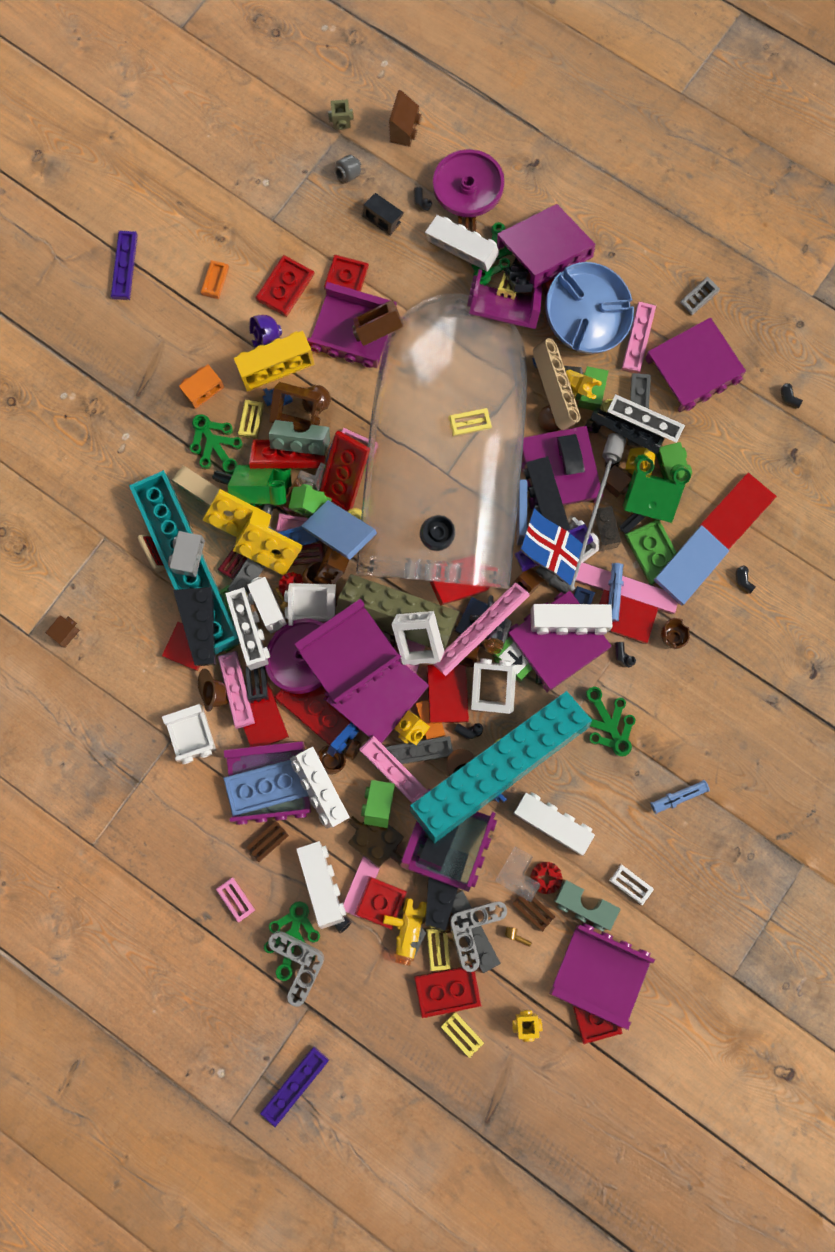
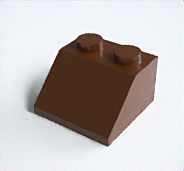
M401 90L397 92L389 119L390 142L410 147L412 140L416 139V126L420 125L422 114H419V105Z

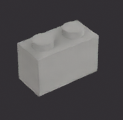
M178 532V536L173 541V555H170L168 566H170L173 573L196 577L205 543L201 535Z

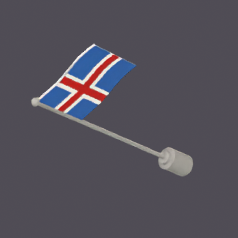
M617 433L608 435L602 457L608 464L583 544L568 531L546 519L535 508L522 543L521 551L532 561L557 575L568 585L570 591L575 590L574 584L611 464L620 462L627 441L624 436Z

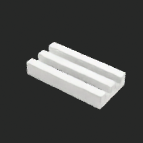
M620 864L609 880L640 905L645 903L654 890L622 864ZM622 871L648 891L645 893L620 873ZM617 877L642 895L643 898L640 899L616 880Z

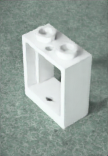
M257 577L251 580L248 588L265 627L270 634L278 631L287 623L266 577Z
M434 611L397 614L392 622V628L399 653L402 656V664L417 665L420 663L435 664L440 662L444 654V648ZM426 628L432 650L410 652L404 630Z
M484 658L474 663L471 710L507 714L513 712L517 665L511 664V661L507 660L492 663V659ZM481 669L508 671L506 702L479 700Z

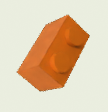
M207 364L205 367H200L190 378L184 379L179 388L196 409L222 390L224 385L218 375Z

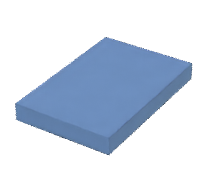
M519 480L517 488V545H522L527 531L526 480Z

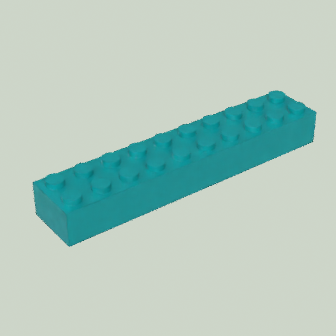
M163 470L129 485L174 589L213 588L215 655L240 644L235 624L203 553L196 577L173 573L170 566H168L169 557L174 552L173 541L178 536V532L194 533L165 471Z
M568 691L564 692L411 804V814L431 840L436 843L586 731L592 719Z

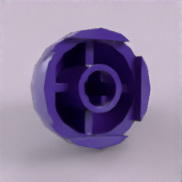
M255 315L250 318L249 331L250 334H254L255 340H252L254 348L270 344L282 335L281 326L271 316Z

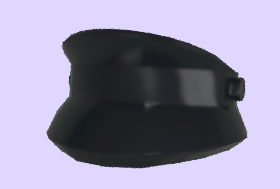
M431 516L421 525L420 539L424 546L430 550L442 551L448 548L455 539V526L446 516Z

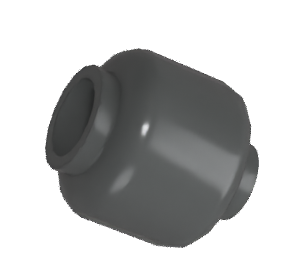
M346 155L335 164V175L343 182H350L361 173V163L353 155Z

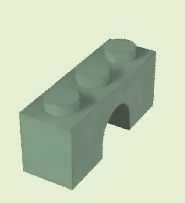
M275 420L269 432L270 448L325 456L330 444V430L326 426L311 425L309 430L298 433L294 432L293 422Z
M564 880L554 899V902L558 904L557 908L568 913V910L576 913L575 917L583 922H586L587 919L594 923L593 927L602 932L605 929L611 931L621 909L603 899H599L593 909L584 908L581 903L584 889Z

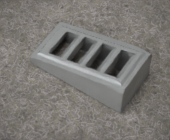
M707 276L680 303L691 315H694L719 293L720 288ZM706 286L711 293L709 294L703 287ZM701 291L706 298H703L698 292ZM694 295L701 301L700 303L693 298ZM688 300L696 306L694 309L687 303Z

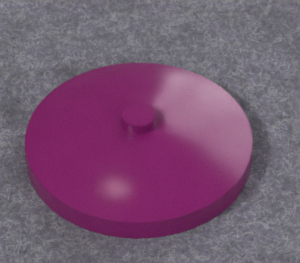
M473 149L459 150L447 155L436 167L433 176L434 195L439 204L452 214L461 217L480 216L492 210L499 203L504 191V174L499 163L490 155Z
M309 618L297 619L293 621V626H289V623H287L271 638L267 646L270 658H268L269 664L265 665V668L272 682L282 690L289 693L302 694L322 686L295 647V643L324 623Z

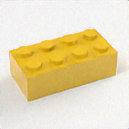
M303 330L293 332L282 339H275L272 343L265 346H257L250 352H242L237 357H234L247 392L315 365L312 350Z

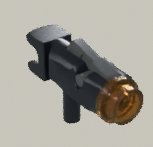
M493 595L488 597V608L495 603ZM470 615V623H474L481 615ZM506 618L486 637L484 642L486 652L490 654H499L512 625L511 620Z

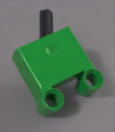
M641 454L635 458V469L622 505L625 511L632 512V514L619 526L623 533L627 534L646 516L669 523L673 522L685 484L691 478L689 470L684 465L677 464L672 467L670 475L673 480L671 481L649 475L654 469V463L647 455ZM642 461H648L646 468L641 469L639 467ZM683 470L685 472L682 478H676V474L679 471Z
M237 465L233 475L214 471L212 479L216 482L228 485L229 494L255 507L256 505L261 506L263 504L282 505L286 503L285 488L292 486L291 468L250 469L249 465Z

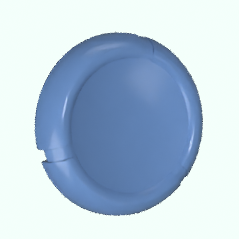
M581 262L568 266L555 277L546 296L545 308L549 325L555 336L563 344L581 353L597 354L614 348L627 336L633 322L634 306L630 307L632 296L627 285L618 274L598 263Z

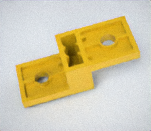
M219 489L203 517V521L237 537L233 551L281 575L286 574L302 549L301 544L268 528L271 519L270 514ZM224 511H230L233 515L227 516L224 514ZM272 550H279L281 554L276 555L272 553Z

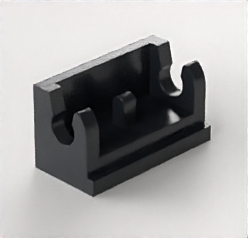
M374 193L363 204L362 217L391 236L401 224L399 220L404 212L377 193Z

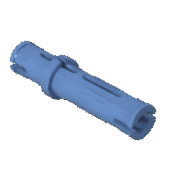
M612 563L611 580L608 581V585H610L608 605H611L612 622H618L621 587L624 586V581H622L624 565Z
M702 780L673 794L668 793L666 797L651 802L650 805L653 812L658 814L668 808H676L678 804L709 792L710 789L707 782Z

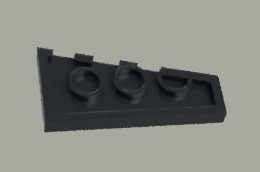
M597 407L590 418L596 424L605 426L656 454L665 439L658 434Z
M213 588L173 590L194 665H216Z
M450 848L441 872L429 868V870L461 881L469 854ZM428 877L425 926L445 932L458 888Z

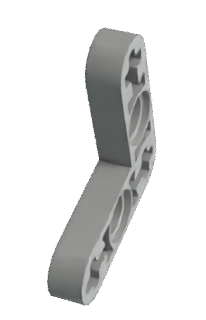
M494 901L451 915L449 923L459 962L464 970L473 972L477 970L480 964L471 928L504 919L507 915V907L504 903ZM496 905L502 908V911L499 912L500 916L490 914L491 919L488 920L486 907H488V911L495 910ZM477 910L482 911L484 914L483 920L480 922H476L473 919V914ZM466 913H469L471 925H469V921L462 922L461 927L454 924L457 916L464 919L468 918ZM462 936H467L470 940L466 948H462L459 945V939ZM472 949L473 952L468 953L469 957L474 959L475 962L472 963L470 968L468 965H465V962L468 960L465 953L462 955L461 952Z
M277 931L269 938L270 948L301 964L287 996L288 1002L292 1006L298 1007L305 1002L322 967L324 955L320 950L282 931ZM281 937V942L284 944H287L288 941H290L291 943L287 947V951L284 950L286 945L280 944L279 946L275 945L276 941L274 939ZM299 945L302 949V954L298 956L292 954L291 947ZM317 955V960L320 963L316 962L312 969L308 968L312 962V959L309 957ZM302 973H309L311 975V982L304 983L300 977ZM299 987H302L301 998L296 1001L293 994H296Z

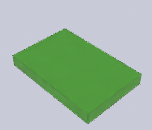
M658 519L625 534V538L650 585L656 583L654 581L655 577L677 553Z

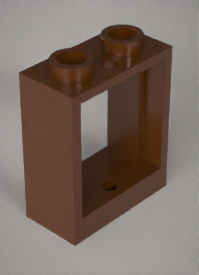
M393 300L353 318L354 325L352 326L357 342L361 341L363 346L404 327Z
M279 381L273 390L269 422L274 423L275 420L293 422L294 429L302 432L309 430L311 425L319 426L321 418L318 415L323 407L322 393ZM285 394L313 402L311 421L282 413Z
M327 546L314 580L321 584H335L345 573L349 559Z

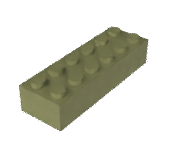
M350 574L338 597L335 612L337 615L361 599L365 604V609L380 630L394 635L392 622L397 614L434 611L444 650L448 645L459 611L440 606L431 601ZM426 628L404 630L407 640L431 648Z

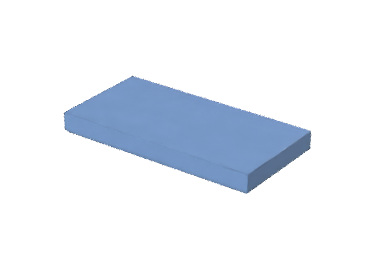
M329 500L301 525L306 532L349 560L377 534L373 527Z
M701 525L655 577L654 581L682 606L721 562L729 550Z
M291 760L223 778L233 816L309 796L302 787L298 774L292 768Z

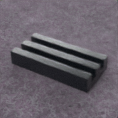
M246 666L249 703H254L256 700L260 702L261 699L269 700L265 666L253 669L256 695L254 696L251 670ZM258 669H261L263 694L260 692Z

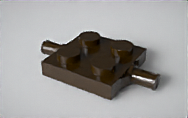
M354 816L349 819L348 823L357 829L355 835L348 842L350 846L378 869L390 858L401 865L403 857L396 850L404 839L403 835L389 824L388 828L366 825L364 822H359Z

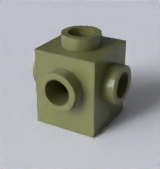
M348 99L331 101V111H328L329 122H333V129L343 130L351 128L350 120H354L353 109H349Z

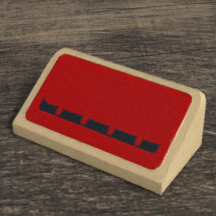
M139 535L137 538L152 569L156 573L165 570L151 535Z

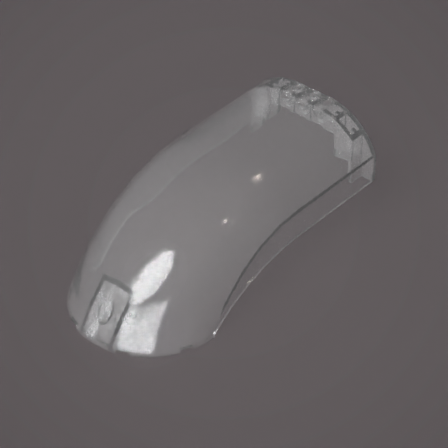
M442 294L425 299L403 314L401 319L404 327L390 333L387 337L378 371L368 441V447L371 450L366 463L361 521L373 527L377 534L358 551L357 576L466 584L502 590L510 588L525 428L527 357L523 340L516 326L511 323L469 314L470 307L467 306L469 295ZM487 408L492 426L491 429L452 437L448 416ZM484 414L455 420V423L484 418ZM486 422L458 427L457 430L485 425ZM431 516H446L455 526L456 535L454 541L448 548L442 551L428 549L420 539L421 525Z

